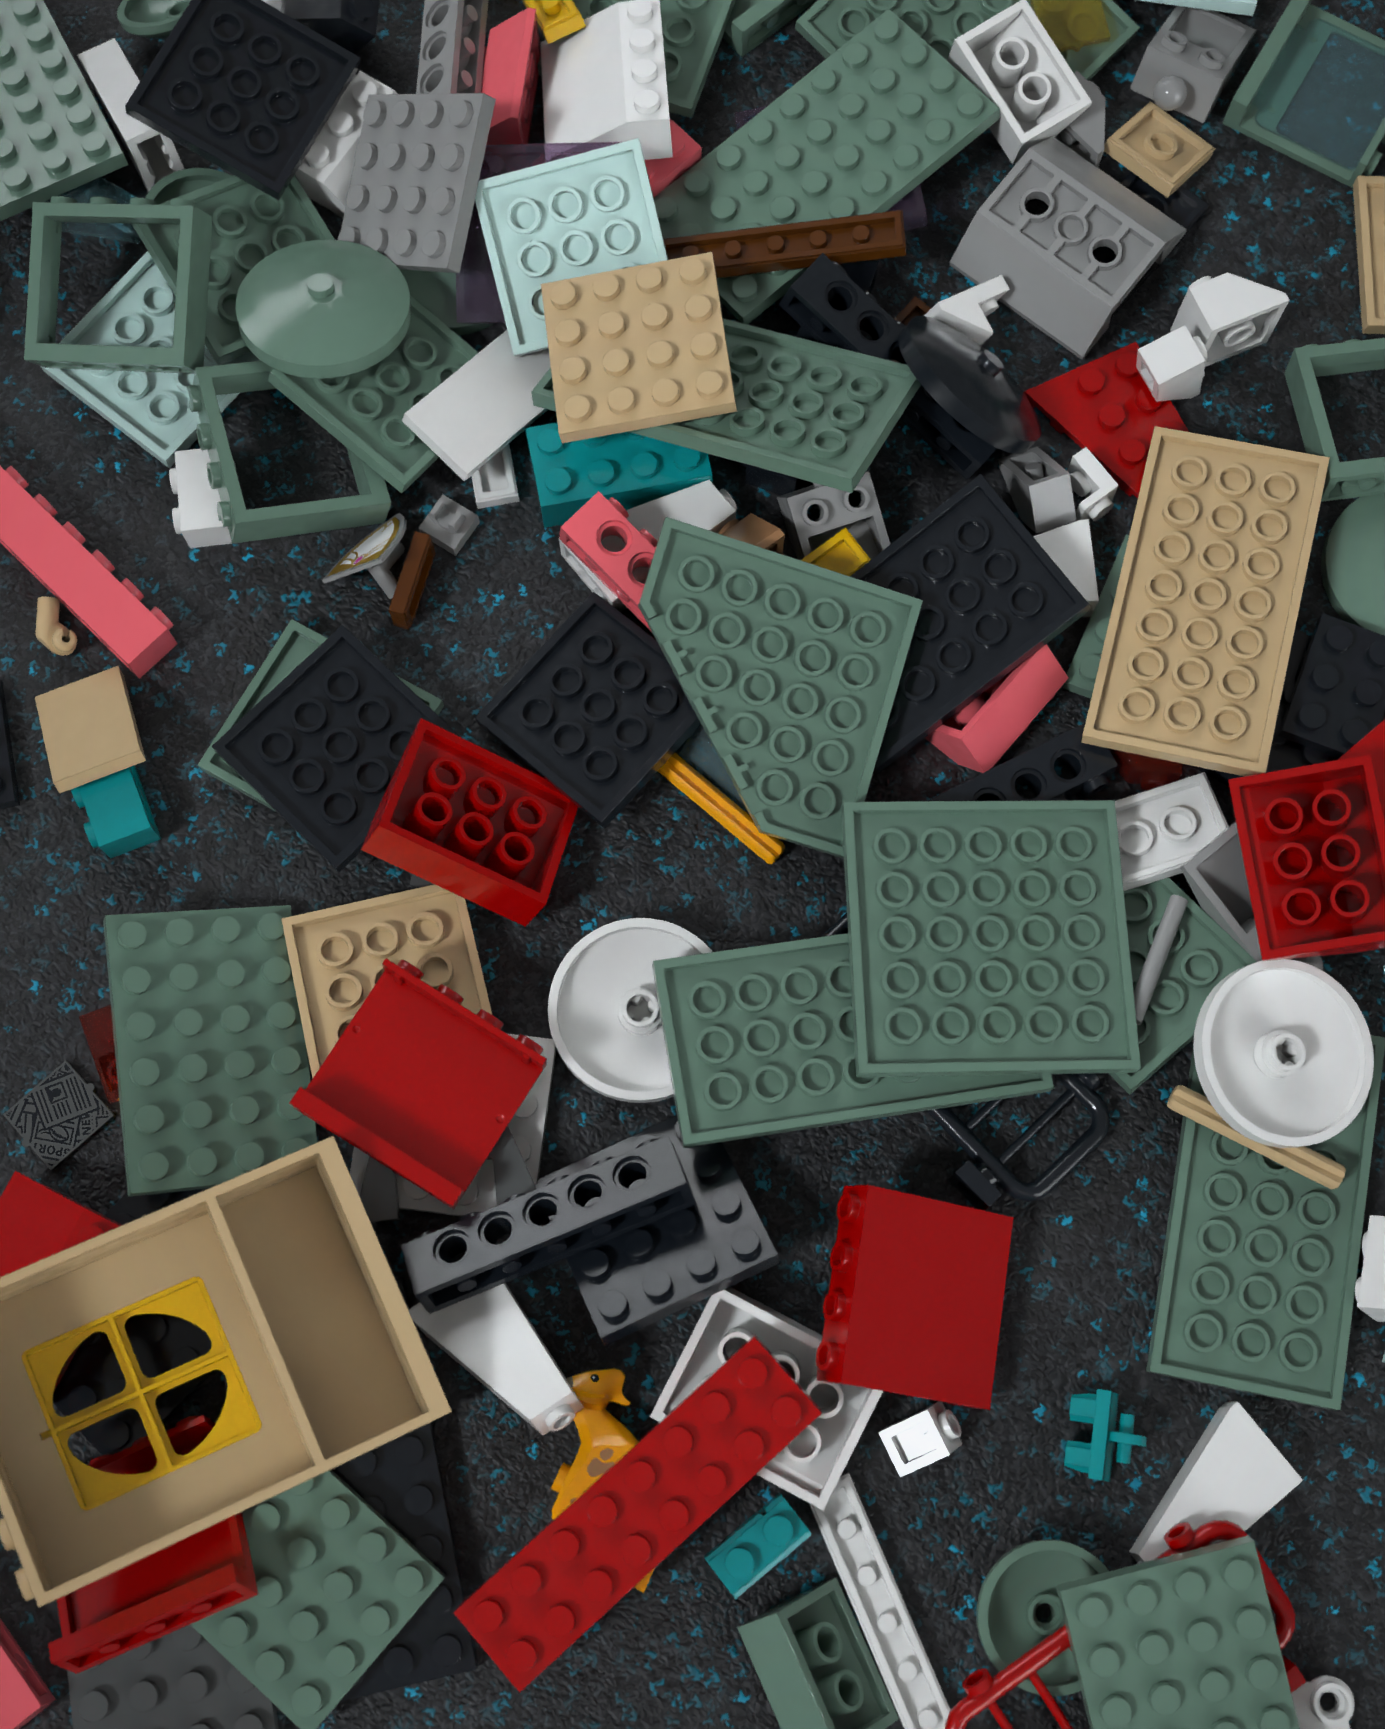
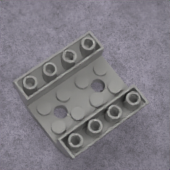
M1052 136L1029 147L978 209L953 254L949 265L976 285L1002 275L1010 290L999 301L1083 360L1108 329L1113 312L1152 264L1156 262L1160 265L1185 235L1187 229ZM1032 199H1040L1047 204L1048 210L1043 214L1033 215L1026 210L1025 204ZM1105 246L1115 252L1116 258L1112 262L1101 263L1094 258L1092 252L1098 247Z

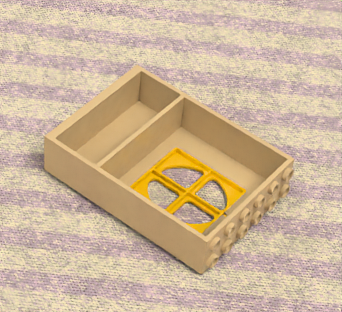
M334 1136L0 1277V1509L4 1517L0 1519V1538L7 1551L16 1549L23 1568L15 1571L18 1585L24 1599L29 1601L35 1598L38 1608L452 1412ZM143 1314H163L179 1317L205 1331L211 1340L212 1347L207 1354L156 1377L149 1378L142 1373L125 1331V1323L130 1317ZM96 1332H104L111 1342L125 1377L126 1385L124 1390L69 1416H58L53 1406V1395L63 1366L84 1340ZM210 1371H222L226 1376L228 1388L225 1404L219 1419L208 1436L194 1450L186 1455H178L173 1450L156 1408L157 1397ZM126 1409H135L141 1417L157 1457V1464L153 1470L147 1473L122 1475L103 1472L88 1466L76 1458L69 1448L68 1441L75 1432Z

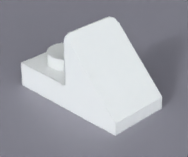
M1000 275L938 302L924 316L939 320L965 334L979 345H982L993 335V330L986 316L999 308L996 301L1010 289L1003 276Z

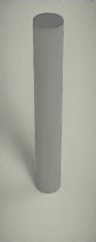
M1170 896L1133 991L1137 1025L1142 1024L1187 907L1188 901L1182 896Z

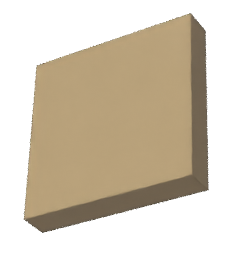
M1149 102L1111 135L1104 145L1105 153L1167 198L1211 158L1215 150L1212 145L1152 102Z

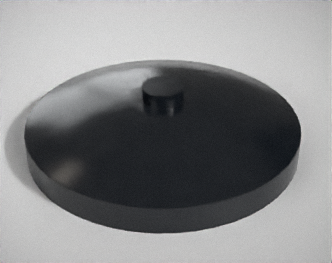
M916 316L903 328L898 337V344L904 360L924 389L956 421L990 445L1013 454L1025 453L1040 438L1041 424L1032 404L995 354L984 349L960 331L931 317Z

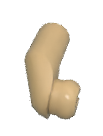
M48 596L39 597L35 632L37 639L53 654L63 656L73 653L77 645V636L71 629L68 630L59 622L60 600Z

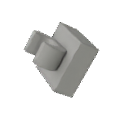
M442 494L419 526L420 533L430 535L433 543L456 556L480 521L478 515Z

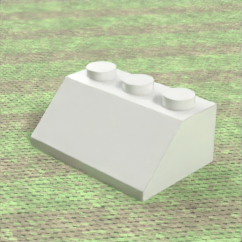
M1020 0L954 40L947 61L1000 108V119L991 125L989 129L1012 164L1018 162L1029 147L1052 136L1056 137L1092 104L1091 99L1027 0Z
M362 71L356 75L346 88L295 173L296 178L310 199L343 218L368 95L397 94L392 88Z

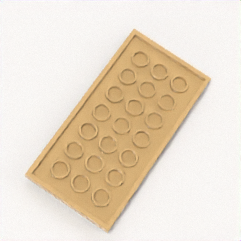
M1154 427L1081 743L1244 777L1266 773L1330 457L1163 427Z

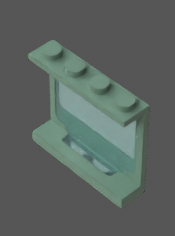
M1291 0L1233 97L1222 124L1353 188L1357 176H1362V174L1372 175L1383 153L1376 149L1380 142L1385 144V40L1312 5V0Z

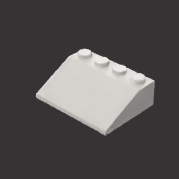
M660 0L617 2L583 20L586 27L550 44L546 40L540 42L546 163L637 138L640 140L645 160L673 158Z
M732 1287L711 1295L650 1417L660 1422L752 1336L756 1335L820 1407L822 1412L819 1417L756 1475L824 1511L883 1391L817 1381L816 1353L822 1342V1335Z

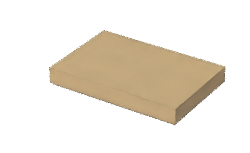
M119 666L35 697L52 780L59 794L146 761L125 678Z

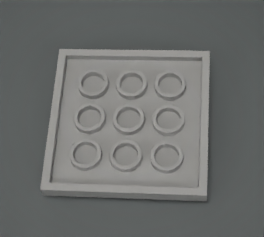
M484 93L368 95L338 240L350 241L370 247L389 258L400 270L460 273L496 99Z

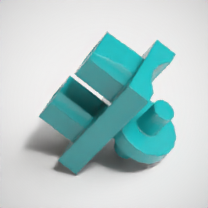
M1097 1389L1096 1394H1073L1071 1396L1070 1421L1093 1424L1091 1443L1067 1441L1064 1466L1079 1472L1088 1473L1089 1479L1110 1482L1114 1442L1118 1443L1117 1463L1130 1464L1132 1445L1146 1447L1147 1437L1133 1434L1135 1415L1120 1413L1119 1432H1115L1118 1393Z

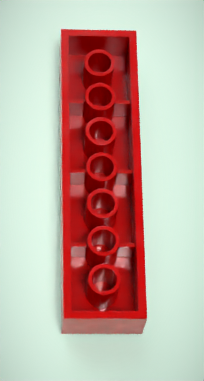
M756 1335L752 1336L465 1599L453 1613L520 1693L822 1414L820 1407Z

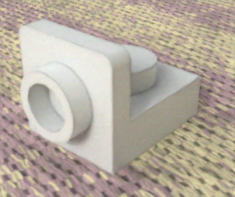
M1085 447L1072 456L1067 471L1070 473L1073 491L1080 497H1086L1078 505L1076 511L1077 521L1089 518L1097 521L1114 506L1112 500L1119 485L1089 449Z
M940 1401L879 1432L900 1477L950 1455L962 1445L959 1422L953 1412L949 1409L946 1410Z

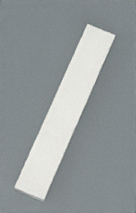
M846 1473L840 1476L824 1511L809 1503L903 1728L945 1729V1722L950 1712L949 1705L850 1474Z

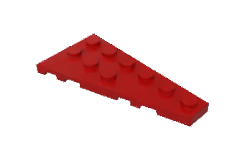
M1133 342L1028 389L1024 393L1033 408L1036 406L1051 420L1050 425L1060 434H1067L1082 449L1087 447L1117 482L1118 487L1129 497L1134 495L1138 499L1154 427L1189 431L1171 400L1156 402L1136 367L1137 352L1140 347L1137 342Z

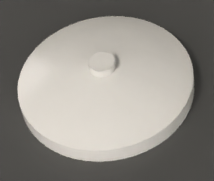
M631 918L615 921L583 937L572 947L560 963L554 975L548 998V1021L556 1049L568 1069L576 1078L592 1090L619 1101L647 1103L674 1097L652 964L655 960L711 953L713 951L688 930L673 923L652 918Z
M1291 959L1259 961L1239 968L1222 979L1207 996L1199 1012L1194 1031L1193 1048L1195 1067L1200 1084L1215 1111L1228 1125L1243 1136L1263 1145L1277 1148L1309 1146L1321 1143L1340 1133L1356 1118L1362 1109L1371 1087L1374 1069V1054L1370 1032L1365 1018L1352 996L1339 982L1313 965Z

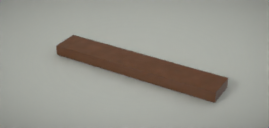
M903 210L664 239L668 260L712 252L717 278L806 268L822 253L838 264L906 256Z

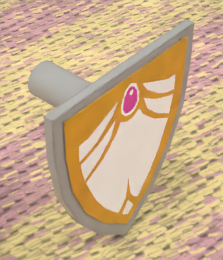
M400 513L396 514L363 538L322 579L323 583L325 584L368 569L387 597L392 599L398 581L390 569L405 551L404 546L400 543L407 528V520Z

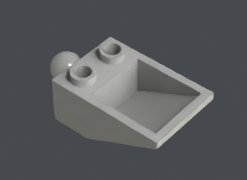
M1176 6L1149 43L1130 89L1154 100L1156 105L1163 110H1176L1204 123L1252 40L1256 29L1217 11Z
M869 471L865 472L854 489L858 501L857 507H852L849 504V492L817 483L777 497L788 536L798 560L803 559L845 527L870 559H873L890 545ZM812 504H815V508L820 510V516L815 521H811L807 516V510Z
M1235 821L1180 868L1201 909L1251 957L1259 962L1262 961ZM1320 956L1291 959L1313 965L1323 971V961Z

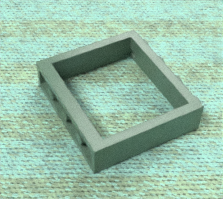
M52 196L51 202H33L24 360L45 368L194 374L195 367H204L213 217L195 207L196 202L180 198L171 199L170 205H157L156 201L146 198H130V204H117L116 200L105 197H91L90 203H77L76 199L64 196ZM62 222L180 225L173 348L55 344Z
M1385 338L1370 340L1351 339L1343 343L1326 345L1308 344L1300 348H1294L1285 370V378L1306 453L1330 457L1321 502L1385 494V457L1339 462L1316 377L1385 369Z
M262 361L195 367L193 385L187 386L190 397L189 408L191 412H198L201 424H197L198 443L202 451L208 450L211 461L207 463L209 485L211 489H218L221 502L217 503L218 519L222 521L223 527L228 526L232 544L385 523L391 506L385 479L348 448L347 452L359 495L246 510L216 395L277 389L268 382L270 371L274 368Z

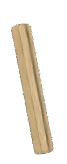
M1178 1085L1172 1090L1167 1102L1169 1109L1329 1189L1338 1188L1342 1183L1346 1173L1344 1165L1306 1146L1277 1148L1255 1142L1228 1125L1215 1111L1207 1097L1183 1085Z

